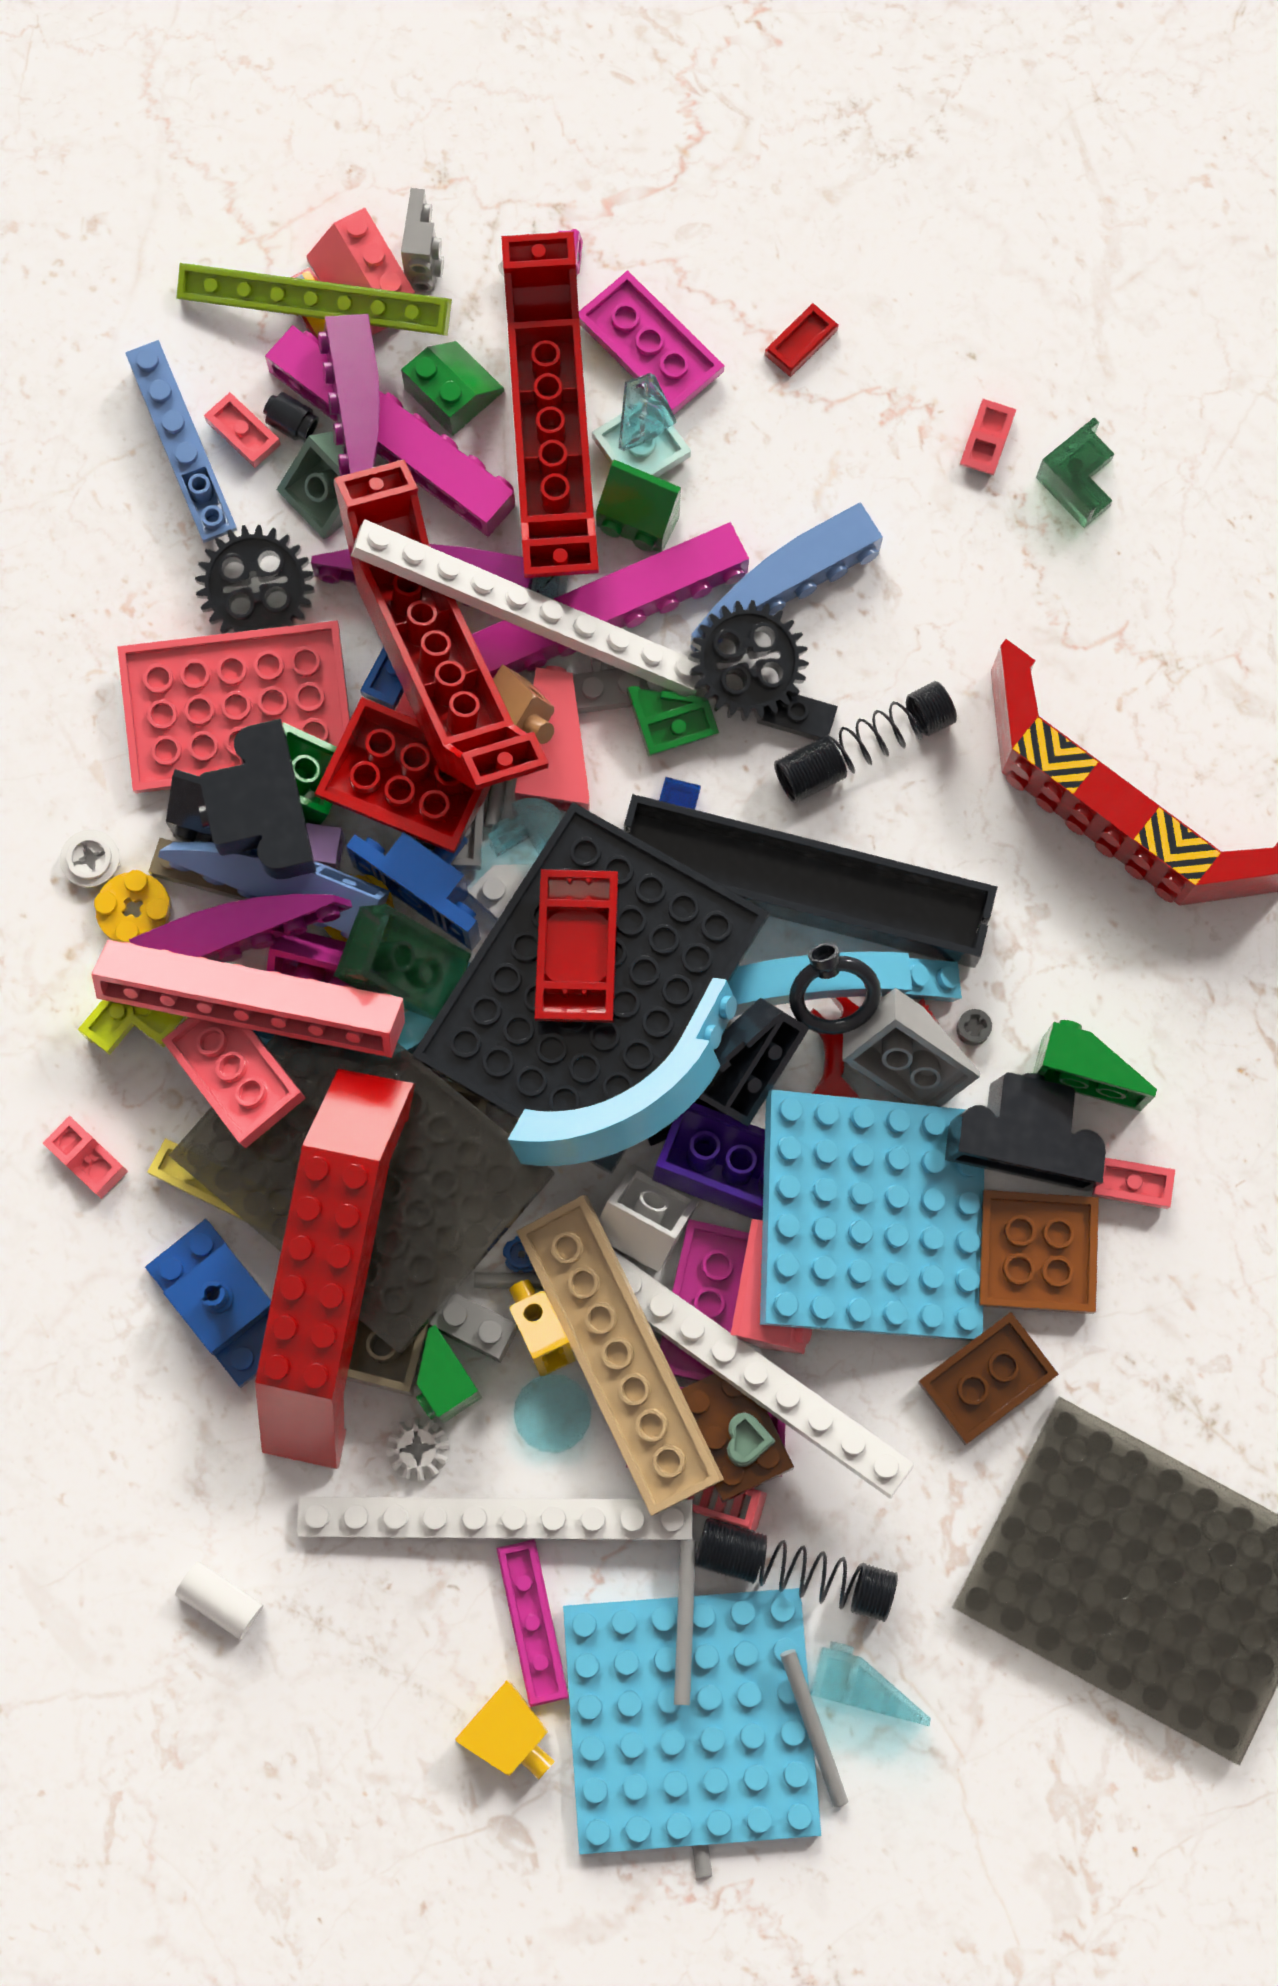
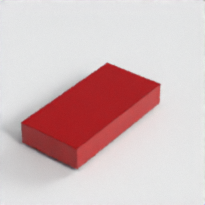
M812 303L765 349L764 355L791 377L838 331L839 324Z

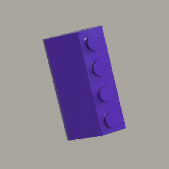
M694 1102L673 1121L655 1165L652 1180L749 1218L763 1221L765 1129L752 1124L747 1127L729 1115Z

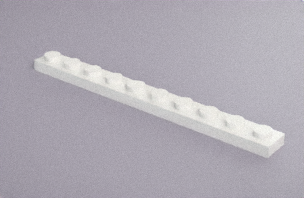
M365 519L359 528L351 554L355 558L680 695L694 696L698 690L694 686L700 680V675L694 676L689 674L691 668L697 666L698 663L688 660V657Z
M614 1251L652 1329L889 1499L893 1497L914 1468L912 1461Z
M299 1497L297 1537L692 1540L693 1500H683L651 1516L643 1499Z

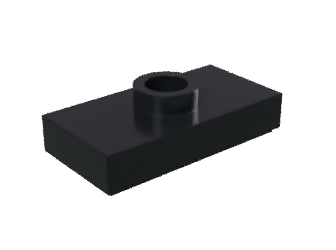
M786 694L790 701L786 708L776 702L778 712L774 716L765 708L763 718L759 721L757 720L759 724L817 741L825 735H830L838 706L802 695L794 697Z

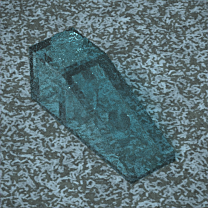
M831 1641L829 1648L820 1647L810 1687L811 1695L930 1726L931 1718L862 1657L853 1655L854 1647Z

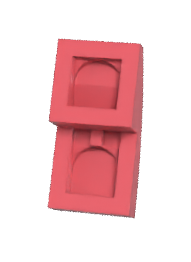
M982 399L960 465L994 476L1017 409Z
M70 1115L43 1142L61 1162L101 1199L128 1172Z

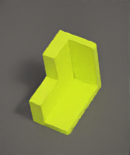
M102 1000L78 1028V1031L88 1041L96 1044L107 1054L111 1055L134 1026L164 1048L166 1045L162 1039L188 1018L186 1016Z

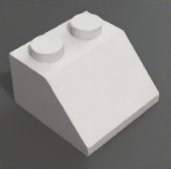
M633 1163L608 1199L599 1221L612 1248H616L636 1259L640 1264L660 1272L700 1199L653 1181L652 1173Z

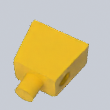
M529 1279L522 1280L511 1286L509 1292L515 1304L511 1305L509 1309L540 1377L575 1362L576 1360L568 1338L545 1291L536 1293Z
M509 1680L505 1681L455 1738L460 1745L508 1776L522 1764L539 1780L555 1762L537 1745L548 1733V1730Z

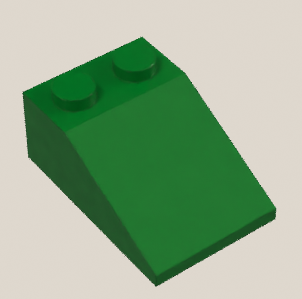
M1060 1020L1059 1023L1053 1022L1041 1039L1033 1073L1043 1075L1046 1081L1073 1087L1077 1094L1142 1111L1155 1098L1157 1089L1092 1032L1082 1030L1081 1024L1070 1020Z

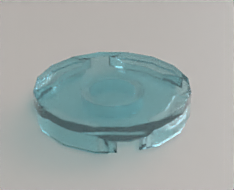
M546 1375L534 1378L522 1388L515 1401L514 1420L518 1433L528 1445L541 1452L559 1453L573 1448L584 1438L590 1426L591 1406L587 1394L577 1382L564 1375Z

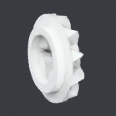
M83 830L72 835L65 842L60 853V866L64 875L71 883L85 889L94 886L101 887L104 882L114 877V873L120 865L119 849L109 835L98 830ZM85 847H88L94 856L101 855V858L95 861L96 871L94 872L87 864L80 865L82 861L86 860L85 854L87 852Z
M414 1417L399 1423L389 1435L386 1453L391 1467L400 1476L408 1480L422 1481L434 1477L443 1469L449 1456V1441L446 1433L437 1423L430 1419ZM415 1432H418V1437L422 1444L435 1445V1448L422 1453V1459H420L421 1466H418L414 1454L401 1452V1449H407L408 1446L413 1445Z

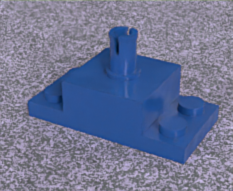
M405 832L401 834L386 855H384L385 849L369 837L365 841L357 835L351 838L346 848L355 869L362 874L374 876L377 880L382 881L393 896L473 951L481 940L478 922L475 919L476 913L463 903L468 897L465 875L450 865L462 848L469 842L465 836L454 854L437 846L433 851H430Z
M205 1218L147 1264L145 1268L207 1350L217 1358L236 1384L242 1388L257 1375L271 1299Z

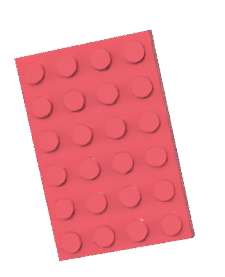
M338 620L117 646L134 793L171 789L172 776L175 769L200 777L201 774L241 765L234 749V739L237 733L247 726L281 719L282 723L289 724L334 746H338L350 721Z

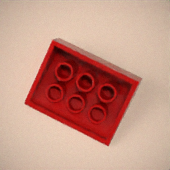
M361 697L317 787L315 796L454 854L481 808L491 786L474 790L441 771L417 719Z

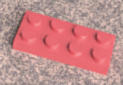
M189 1017L162 1039L187 1075L245 1149L306 1099L253 1030Z

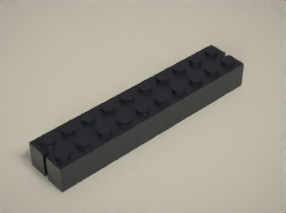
M632 794L624 822L625 832L769 912V916L944 961L958 962L960 965L975 968L981 958L988 929L987 924L991 917L998 886Z

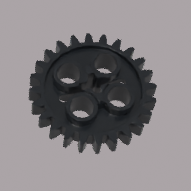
M242 525L241 536L236 537L234 532L228 530L229 541L227 543L219 538H215L219 549L216 552L211 549H205L210 562L198 563L199 568L206 572V575L195 577L196 583L205 586L204 589L196 592V596L200 599H208L200 608L203 613L214 611L209 618L211 625L217 624L220 621L223 622L220 628L221 634H226L231 629L235 633L294 626L293 618L302 621L306 619L300 608L312 607V602L305 598L304 595L315 593L313 586L305 584L306 581L314 578L313 571L302 570L310 563L308 557L297 559L302 550L301 546L298 544L289 549L290 536L288 534L277 540L276 528H272L266 536L263 535L261 525H257L254 534H249L247 527ZM264 557H277L280 560L279 567L272 572L262 570L260 563ZM231 562H238L244 566L243 573L237 578H229L224 575L225 567ZM253 577H258L260 583H265L259 585L260 591L253 593L251 587H243L249 586ZM280 577H287L288 579L285 583H266ZM228 586L243 587L241 589L233 590L230 593L223 592V589ZM280 591L287 596L283 606L273 608L267 604V598L272 592ZM237 598H246L251 603L246 613L236 614L231 611L232 602Z
M754 600L750 601L747 610H743L741 603L736 601L733 605L732 613L723 605L719 610L721 619L711 613L707 617L710 627L700 625L697 629L704 639L693 638L691 641V645L699 651L692 652L688 656V660L698 663L697 666L691 668L689 674L694 676L700 675L701 677L694 688L707 689V693L702 699L704 702L712 698L717 700L714 706L715 712L720 710L723 705L728 707L727 718H731L736 710L741 712L742 721H746L750 712L753 711L756 719L759 721L764 716L765 708L774 716L778 712L776 702L786 708L790 704L786 694L796 697L800 692L793 683L801 684L806 680V677L799 673L798 670L806 669L809 665V662L799 659V656L806 653L808 648L796 645V642L803 634L802 632L791 634L789 630L793 626L794 621L790 620L783 624L780 621L783 614L782 610H779L774 616L769 615L770 605L768 603L765 604L761 611H756ZM754 633H766L770 637L771 646H758L754 640ZM722 638L731 640L735 645V653H723L719 649L718 640ZM771 653L780 654L778 659H759L751 668H749V664L746 662L724 669L717 668L718 663L739 662L745 654L748 655L749 659H757ZM765 667L774 669L778 674V682H766L761 675V670ZM726 675H738L742 679L743 688L740 690L729 688L726 684Z

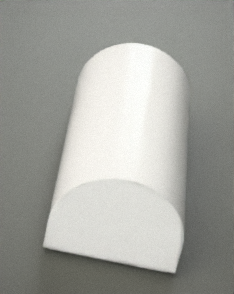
M196 1562L190 1568L175 1592V1596L240 1640H242L264 1607L263 1604L201 1562Z

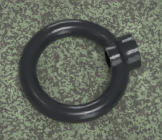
M823 943L813 947L808 953L810 964L799 972L790 988L789 1004L794 1017L809 1027V1030L821 1034H843L859 1028L874 1015L880 1003L881 985L876 973L861 960L849 956H840L839 949L835 944ZM840 971H845L856 975L862 980L866 989V996L859 1009L851 1015L830 1020L817 1017L807 1009L804 1000L805 992L810 983L817 977L830 979L838 975Z

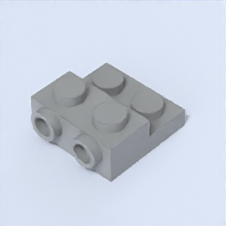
M411 188L401 247L403 269L414 290L430 292L435 288L436 277L442 278L444 256H441L442 239L436 237L435 223L431 222L432 204H427L425 189Z

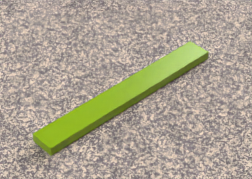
M187 263L179 264L176 299L320 319H325L326 316L368 314L371 326L448 336L452 299Z

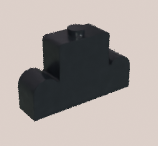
M281 719L254 724L241 729L234 739V749L241 765L214 770L200 775L205 805L198 806L203 828L210 827L212 840L218 853L222 856L257 848V854L264 871L272 878L288 879L317 872L288 741Z
M1007 1072L990 1084L987 1107L983 1105L972 1106L957 1115L950 1122L945 1160L1089 1191L1103 1183L1106 1150L1103 1139L1092 1130L1083 1129L1072 1134L1075 1090L1073 1087L1046 1081L1043 1075L1036 1073L1020 1075Z

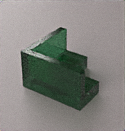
M1095 417L1044 457L1036 475L1039 482L1083 528L1100 516L1112 504L1111 498L1091 479L1094 474L1112 461L1115 455L1095 434L1100 423Z

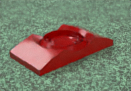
M541 869L535 1021L613 1023L618 871Z

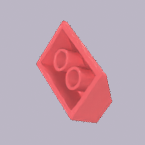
M365 207L334 222L306 256L317 278L322 282L415 294L410 282ZM370 325L372 335L386 329V327Z
M752 1219L731 1335L762 1349L804 1354L806 1344L809 1343L812 1336V1329L760 1325L763 1221Z

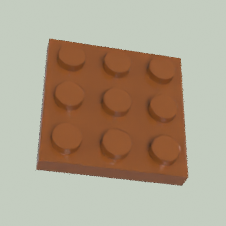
M983 1190L979 1306L1085 1314L1096 1313L1099 1197Z

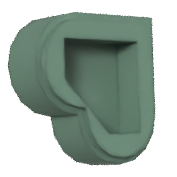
M739 1413L729 1423L728 1432L731 1441L728 1444L727 1455L735 1466L747 1467L751 1465L776 1442L751 1414Z

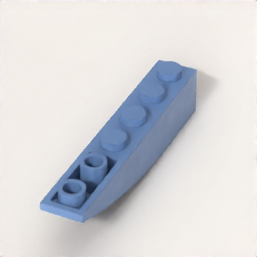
M159 340L125 352L203 543L227 535L228 530L232 532L237 531L233 517Z
M859 502L800 534L764 559L712 608L691 634V641L693 638L704 639L697 629L700 625L710 627L707 617L711 613L721 619L719 610L723 605L732 613L733 605L736 601L741 603L743 610H747L750 601L754 600L756 611H761L765 604L768 603L770 605L769 615H774L786 606V602L796 597L803 599L812 594L817 589V585L826 580L834 582L843 577L848 572V568L857 563L865 565L874 560L879 555L883 536L862 503ZM723 638L718 640V645L723 641ZM690 645L693 652L699 651L698 649Z
M172 842L162 848L158 855L159 858L169 861V865L177 870H191L203 875V879L215 885L226 884L238 889L237 892L246 898L288 894H327L351 900L352 908L340 912L341 916L338 919L326 923L315 922L313 925L319 927L330 926L340 930L342 936L353 941H366L377 931L390 892L319 862H315L317 872L288 879H275L264 871L257 854V848L222 856L218 853L214 842Z

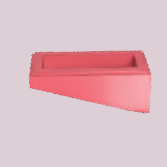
M714 1485L703 1490L699 1505L693 1504L694 1513L756 1531L767 1493L751 1489L735 1497L730 1515L724 1513L727 1501L722 1503L719 1495L714 1510L708 1508ZM695 1495L685 1500H694ZM748 1495L751 1496L746 1517L742 1519L739 1517L745 1496Z

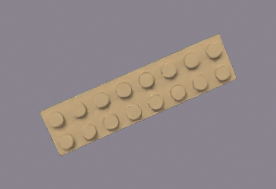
M582 1195L517 1230L516 1232L568 1338L570 1346L650 1515H656L723 1481L724 1478L588 1196Z

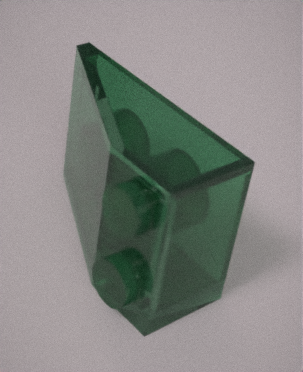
M387 904L360 906L334 976L356 989L403 998L404 1009L435 1020L466 971L472 954Z

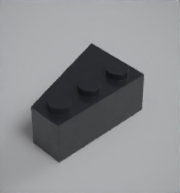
M759 998L724 1030L719 1046L714 1049L721 1066L699 1098L748 1127L767 1098L768 1091L773 1088L810 1028L766 1000Z

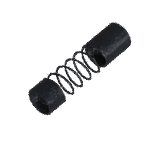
M934 680L930 684L908 694L905 702L906 708L902 704L893 701L890 703L889 716L883 711L875 710L872 717L873 726L867 720L859 718L855 727L856 734L849 728L842 727L839 731V742L833 737L825 735L823 738L821 737L817 741L811 742L807 746L805 745L804 748L802 747L788 754V756L785 755V757L778 759V761L776 760L774 762V769L788 798L792 802L797 803L817 793V791L820 792V790L826 789L834 783L836 784V782L843 780V778L845 779L847 777V769L838 748L841 750L849 770L855 774V767L844 749L842 740L843 730L848 731L856 739L866 762L872 765V759L860 738V722H864L870 727L876 736L883 754L888 757V748L876 727L875 716L877 713L883 715L890 722L897 741L905 749V740L893 720V705H898L908 715L911 727L919 740L923 738L922 733L930 736L953 723L955 724L957 721L956 709L945 687L940 682Z
M706 1519L696 1553L695 1567L698 1566L702 1570L706 1569V1571L717 1572V1574L721 1573V1575L732 1576V1578L736 1577L737 1580L748 1581V1583L751 1582L752 1584L756 1582L760 1569L759 1585L763 1586L774 1560L783 1545L779 1591L783 1592L795 1563L803 1550L799 1597H804L816 1566L823 1556V1571L819 1602L822 1604L837 1569L843 1561V1578L839 1601L840 1610L844 1608L859 1573L852 1598L851 1612L859 1613L863 1617L867 1616V1618L882 1620V1622L887 1620L896 1591L897 1572L894 1573L893 1571L882 1570V1568L878 1569L874 1565L870 1566V1564L861 1563L855 1570L845 1593L847 1561L845 1557L837 1561L825 1587L827 1556L825 1551H822L814 1561L804 1585L807 1564L805 1545L801 1546L796 1552L784 1579L787 1544L785 1540H781L764 1574L767 1535L759 1534V1532L756 1533L755 1531L752 1532L751 1530L748 1531L747 1529L744 1530V1528L740 1529L736 1525L733 1527L732 1524L729 1526L728 1523L725 1525L721 1521L717 1522V1520Z

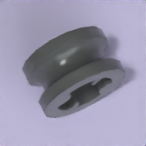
M979 1009L968 1010L962 1014L957 1023L956 1032L958 1038L970 1046L980 1045L989 1037L992 1031V1022L986 1012ZM970 1019H977V1025L983 1024L984 1028L980 1030L978 1036H971L972 1031L970 1030L967 1033L965 1030V1026H968Z

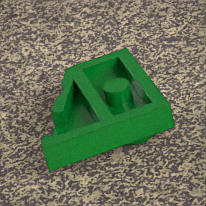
M631 686L626 689L648 757L719 734L709 700L704 702L702 700L703 697L683 696L668 691L658 692L640 689L638 686Z

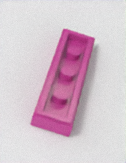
M534 1539L496 1548L529 1707L568 1699L566 1681L536 1541Z

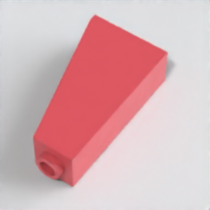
M546 666L545 669L536 667L533 686L554 706V713L548 721L554 726V735L547 743L540 744L548 760V768L517 778L514 792L516 804L567 812L572 802L589 811V791L573 673L567 672L566 669L559 666Z

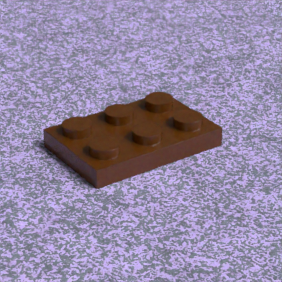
M1010 1312L920 1379L918 1384L963 1444L966 1445L1059 1374L1013 1313Z
M714 1373L681 1389L724 1478L723 1481L714 1485L722 1503L794 1469V1465L767 1410ZM739 1413H748L755 1417L776 1441L772 1447L747 1467L735 1466L727 1455L728 1444L731 1441L728 1432L729 1423Z

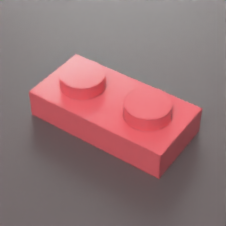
M230 392L204 415L205 421L254 468L281 445L279 438Z
M1105 1158L1103 1183L1093 1188L1092 1196L1169 1209L1171 1207L1175 1169Z

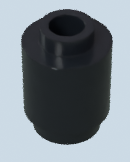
M281 392L278 396L272 395L263 409V414L266 415L265 423L295 441L300 439L305 442L308 436L313 435L319 422V417L313 414V409L284 392Z

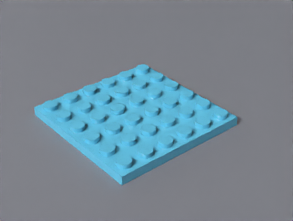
M772 1089L768 1091L765 1113L760 1325L972 1341L983 1333V1306H979L984 1169L945 1160L950 1122L966 1109Z
M799 1588L784 1589L783 1592L767 1590L694 1596L690 1705H674L678 1597L563 1606L579 1855L821 1836L815 1754L780 1657L782 1652L795 1649L809 1688L802 1601L799 1597Z

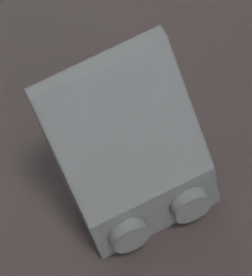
M894 988L880 999L876 1012L865 1024L855 1030L843 1033V1061L908 1104L941 1107L980 1077V1071L926 1009L897 988Z

